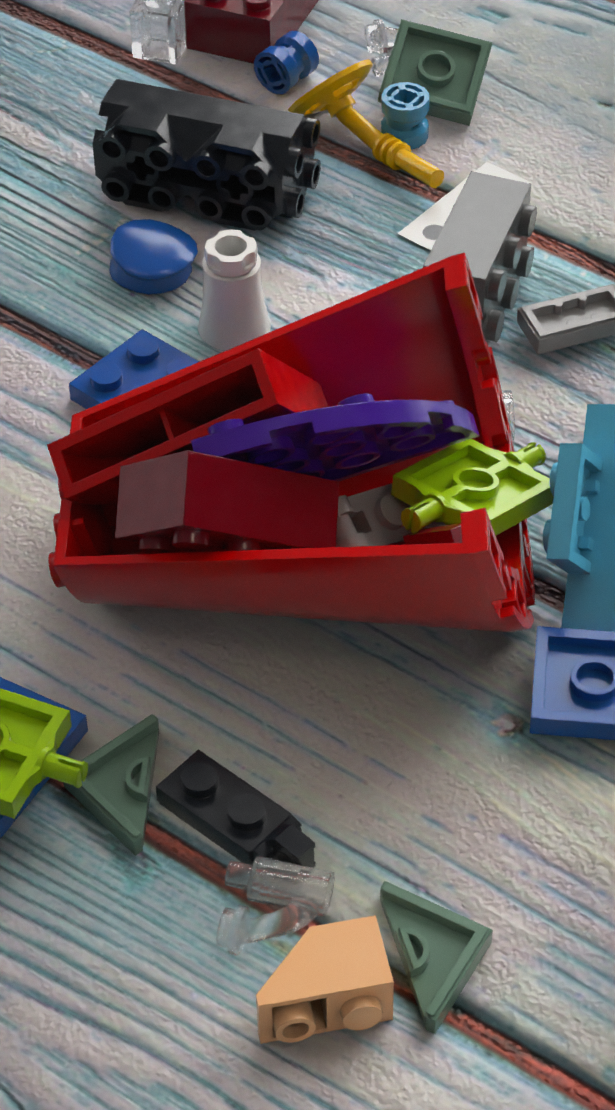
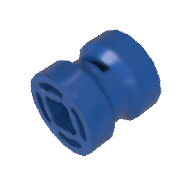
M289 31L276 41L275 46H269L256 56L254 71L260 83L268 91L274 94H284L294 87L299 79L307 77L317 69L319 54L311 39L299 31Z

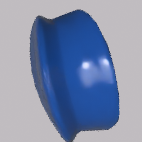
M152 219L132 220L117 227L111 238L110 253L112 259L110 260L109 273L112 279L120 286L137 293L152 295L176 290L186 283L192 272V262L198 253L197 243L189 234L170 224Z

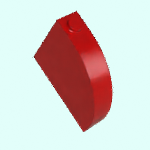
M258 348L47 444L66 500L90 505H117L120 466L187 450L193 451L191 440L209 435L208 428L221 421L242 419L245 425L282 415L328 407V404L318 382Z

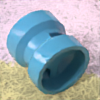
M399 82L391 84L381 94V109L385 115L381 121V133L392 134L402 142L407 143L411 150L419 148L428 139L429 125L425 116L429 111V92L416 83Z

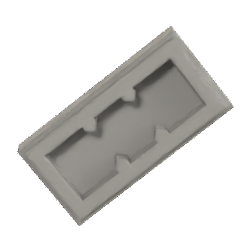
M610 284L520 307L517 309V323L538 355L615 335V285Z

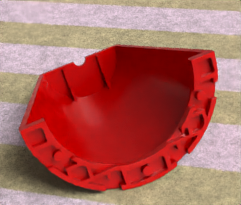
M465 253L445 258L72 415L70 434L259 348L321 385L328 407L337 406L340 401L348 397L364 393L372 394L374 401L452 400L455 405L467 409L474 415L479 436L472 438L473 440L495 450L506 453L515 452L492 347H489L484 339L481 327L483 313ZM447 447L340 481L339 496L346 495L348 497L391 484L394 474ZM58 480L61 506L60 513H56L53 518L56 546L55 552H51L48 557L49 570L56 587L65 586L76 599L83 603L512 633L530 629L534 622L531 609L527 610L528 606L535 605L534 573L527 519L495 535L486 508L460 513L462 543L188 552L175 549V553L145 554L138 551V542L115 538L117 505H90L66 500Z

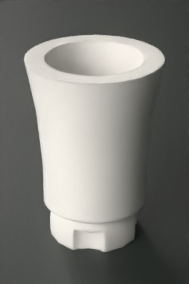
M229 229L219 231L215 237L206 240L204 248L205 256L202 261L203 297L198 332L203 341L208 345L226 351L269 333L271 323L264 301L261 259L258 255L255 239L246 236L241 230Z

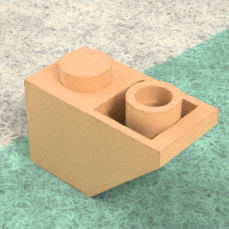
M376 915L308 928L256 994L257 1027L260 1044L275 1041L299 1042L313 1034L346 1028L350 1030H365L379 1022L393 1020L394 981Z

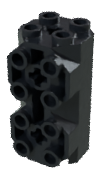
M120 79L114 81L101 101L99 115L108 118L105 131L95 129L92 144L95 175L102 181L101 188L103 193L113 201L162 212L171 210L183 197L193 198L195 200V210L202 218L216 221L219 224L256 231L268 227L277 216L292 219L299 218L304 208L307 188L315 189L318 184L321 162L318 159H314L315 147L320 135V121L318 119L308 118L304 114Z

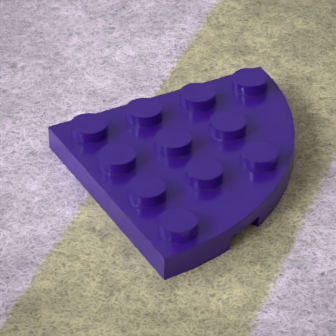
M364 393L348 397L340 401L337 406L282 415L245 425L242 419L221 421L208 428L209 435L191 440L195 452L340 482L478 437L479 432L474 415L467 409L455 405L452 400L374 401L372 394Z

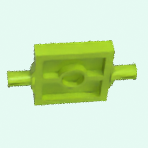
M473 439L451 445L394 474L391 490L392 496L412 506L404 509L401 513L403 526L406 530L411 528L412 533L418 532L433 522H443L446 525L460 524V513L486 508L494 533L498 535L552 505L554 497L550 490V478L533 469L536 466L542 465L546 460V453L540 444L536 446V442H531L516 452L506 453L489 448Z
M0 688V814L15 819L33 788L46 777L80 788L82 781H85L88 773V763L56 753L72 727L70 710Z

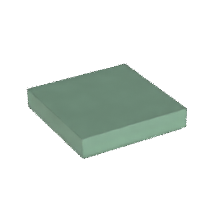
M401 19L379 91L378 102L381 103L382 92L391 84L399 82L416 83L429 92V111L427 115L470 126L492 42Z

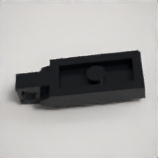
M199 749L156 786L157 801H159L160 805L249 868L255 863L264 866L270 861L299 882L316 866L314 861L315 842L301 832L302 829L300 827L302 825L292 813Z

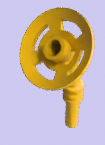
M370 59L355 63L336 73L305 93L288 108L289 112L304 115L327 110L331 118L337 117L344 126L372 149L373 157L391 169H402L432 188H437L444 180V172L412 153L410 146L390 133L382 134L353 108L356 102L351 94L369 74L373 66Z

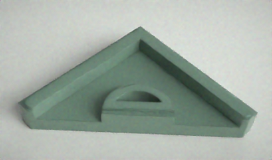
M153 714L81 760V762L85 761L88 763V773L85 781H82L80 788L63 782L64 787L135 856L143 851L159 739L158 718Z
M384 881L380 887V902L424 1026L427 1031L436 1034L490 947L493 930Z

